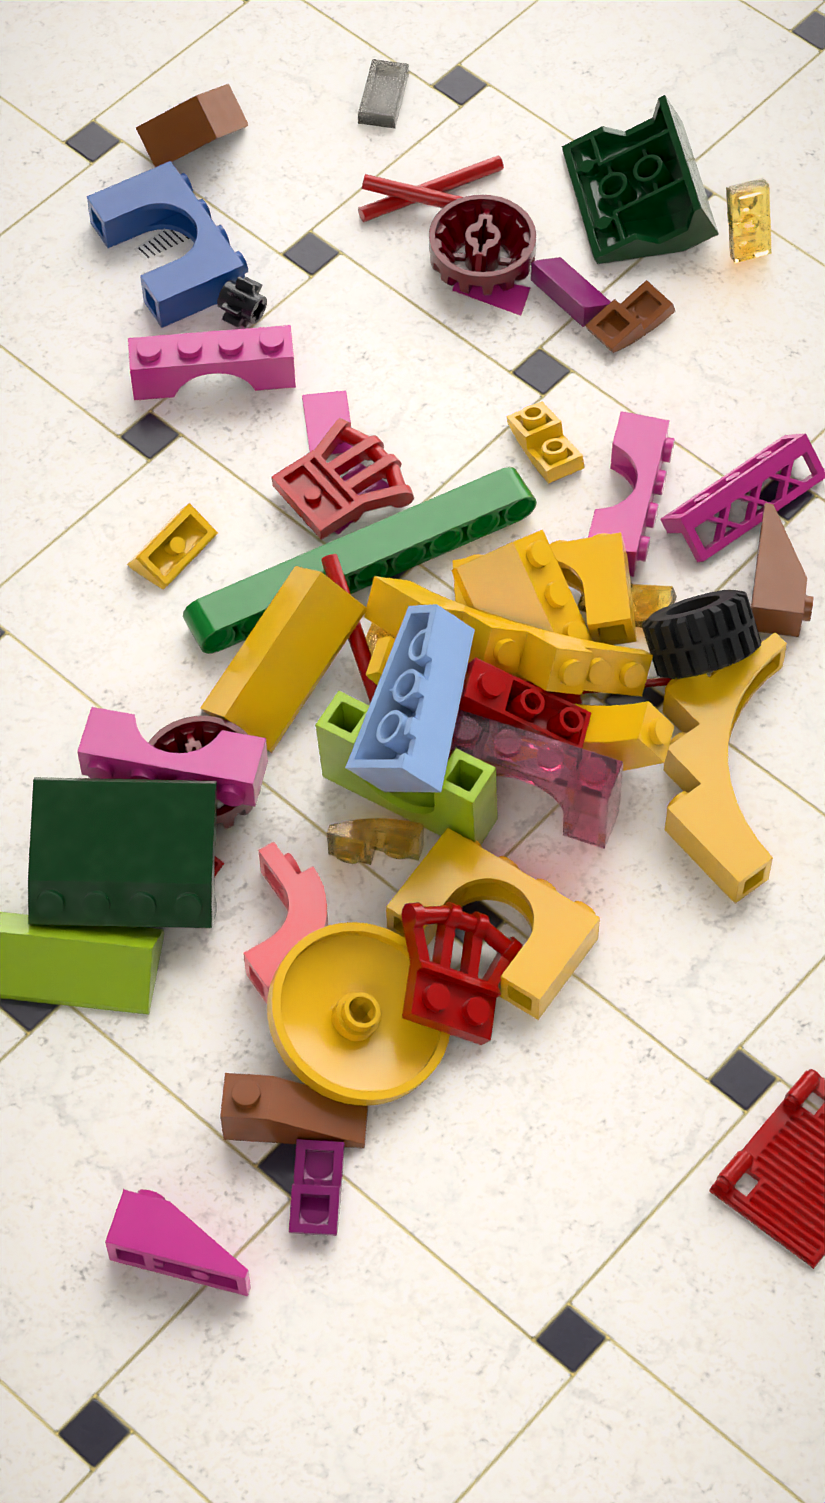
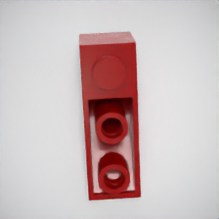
M475 657L467 665L456 721L481 733L579 753L583 748L591 712Z

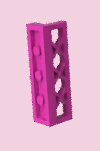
M806 433L784 435L660 520L667 534L682 533L696 561L704 562L761 523L765 503L774 504L776 511L780 510L825 479V470ZM800 456H803L811 472V475L802 481L790 478L794 460ZM768 478L779 481L776 497L771 502L759 499L763 481ZM750 491V496L744 495ZM735 500L748 502L745 518L739 524L728 521L731 503ZM719 512V516H718V517H714V516H713V515H715L716 513ZM705 521L717 524L713 542L704 547L694 528ZM726 527L732 528L725 533Z

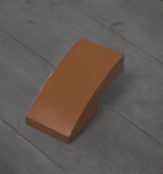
M646 280L622 303H619L616 299L610 302L585 326L612 353H615L654 330L676 311L674 304Z

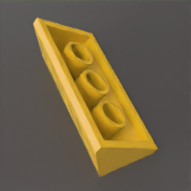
M295 566L200 709L210 716L222 718L236 724L248 735L266 738L267 751L272 753L367 611V608L322 572Z

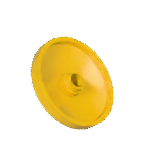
M347 922L328 925L301 939L288 952L274 973L267 998V1019L272 1040L279 1055L292 1073L319 1094L332 1100L352 1105L370 1106L392 1102L404 1097L420 1086L440 1063L446 1051L450 1034L402 1018L410 965L404 937L386 928L367 923Z

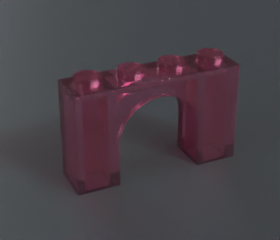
M458 709L448 760L457 748L496 767V776L515 778L542 789L552 796L563 810V836L605 849L620 810L623 761Z

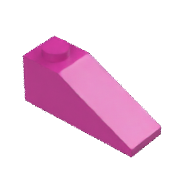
M123 1189L105 1241L109 1260L236 1294L249 1295L251 1285L248 1269L175 1205L165 1200L159 1193L151 1190L141 1189L136 1193Z

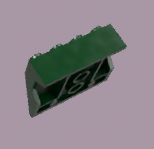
M666 95L658 98L652 118L626 131L601 126L561 146L593 257L597 264L684 252L719 235L683 121Z
M34 777L28 865V924L212 928L217 913V903L214 894L217 781Z

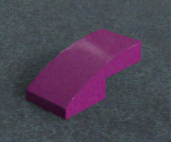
M297 1139L289 1233L337 1236L344 1166V1142Z

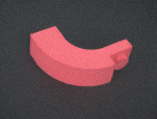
M275 842L258 850L260 871L286 907L288 914L281 928L272 937L243 953L245 973L266 1004L274 973L288 952L308 934L328 926L326 894L314 866L301 872L293 856L290 853L283 855Z

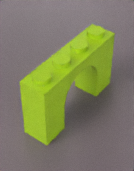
M338 691L315 724L322 776L442 836L447 828H450L463 837L469 838L474 842L477 840L482 844L498 819L496 767L456 748L447 762L441 792H384L345 768L370 705Z

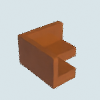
M228 83L195 95L135 128L154 167H157L169 161L174 162L216 139L247 127L248 122Z

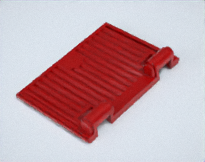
M809 1069L801 1075L785 1094L784 1100L745 1147L738 1151L719 1173L709 1192L814 1269L825 1256V1102L814 1115L802 1106L812 1092L825 1101V1079L817 1071ZM745 1173L758 1181L747 1196L735 1188L736 1183Z

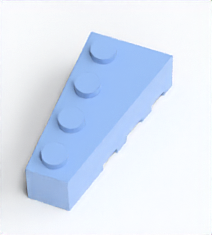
M438 604L408 606L346 764V769L384 792L442 791L475 629Z

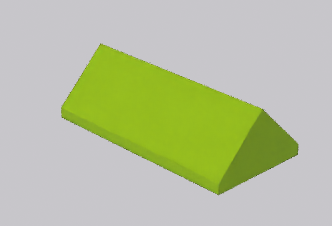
M0 912V998L149 1015L164 939V929L129 926L28 924L27 914Z

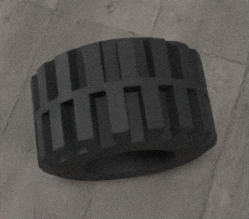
M738 590L714 591L681 600L654 612L641 625L650 654L653 655L652 661L656 674L663 678H688L725 668L750 656L762 643L747 593Z

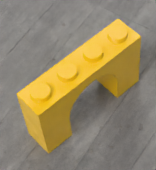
M621 532L613 534L601 533L589 538L552 542L550 544L568 586L579 591L585 598L587 625L592 640L609 645L636 642L628 557ZM474 554L467 558L452 560L453 569L482 556V554ZM454 578L455 602L466 605Z
M447 828L386 906L387 928L405 938L401 914L406 903L419 902L423 907L443 906L446 902H452L462 907L475 901L493 900L515 908L524 916L532 933L501 975L500 997L539 1020L598 940L600 917L587 904L581 901L573 902L558 893L556 888L548 881L541 878L534 879L524 873L511 859L504 856L497 857L482 848L477 840L474 842ZM437 924L424 925L423 927L427 946L436 936Z

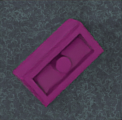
M561 257L540 259L531 264V281L582 327H585L590 320L611 302Z

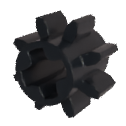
M238 277L236 282L232 280L226 282L217 299V306L225 311L222 320L237 328L240 325L246 328L248 322L256 324L262 318L267 307V298L259 294L263 285L248 277L244 279Z

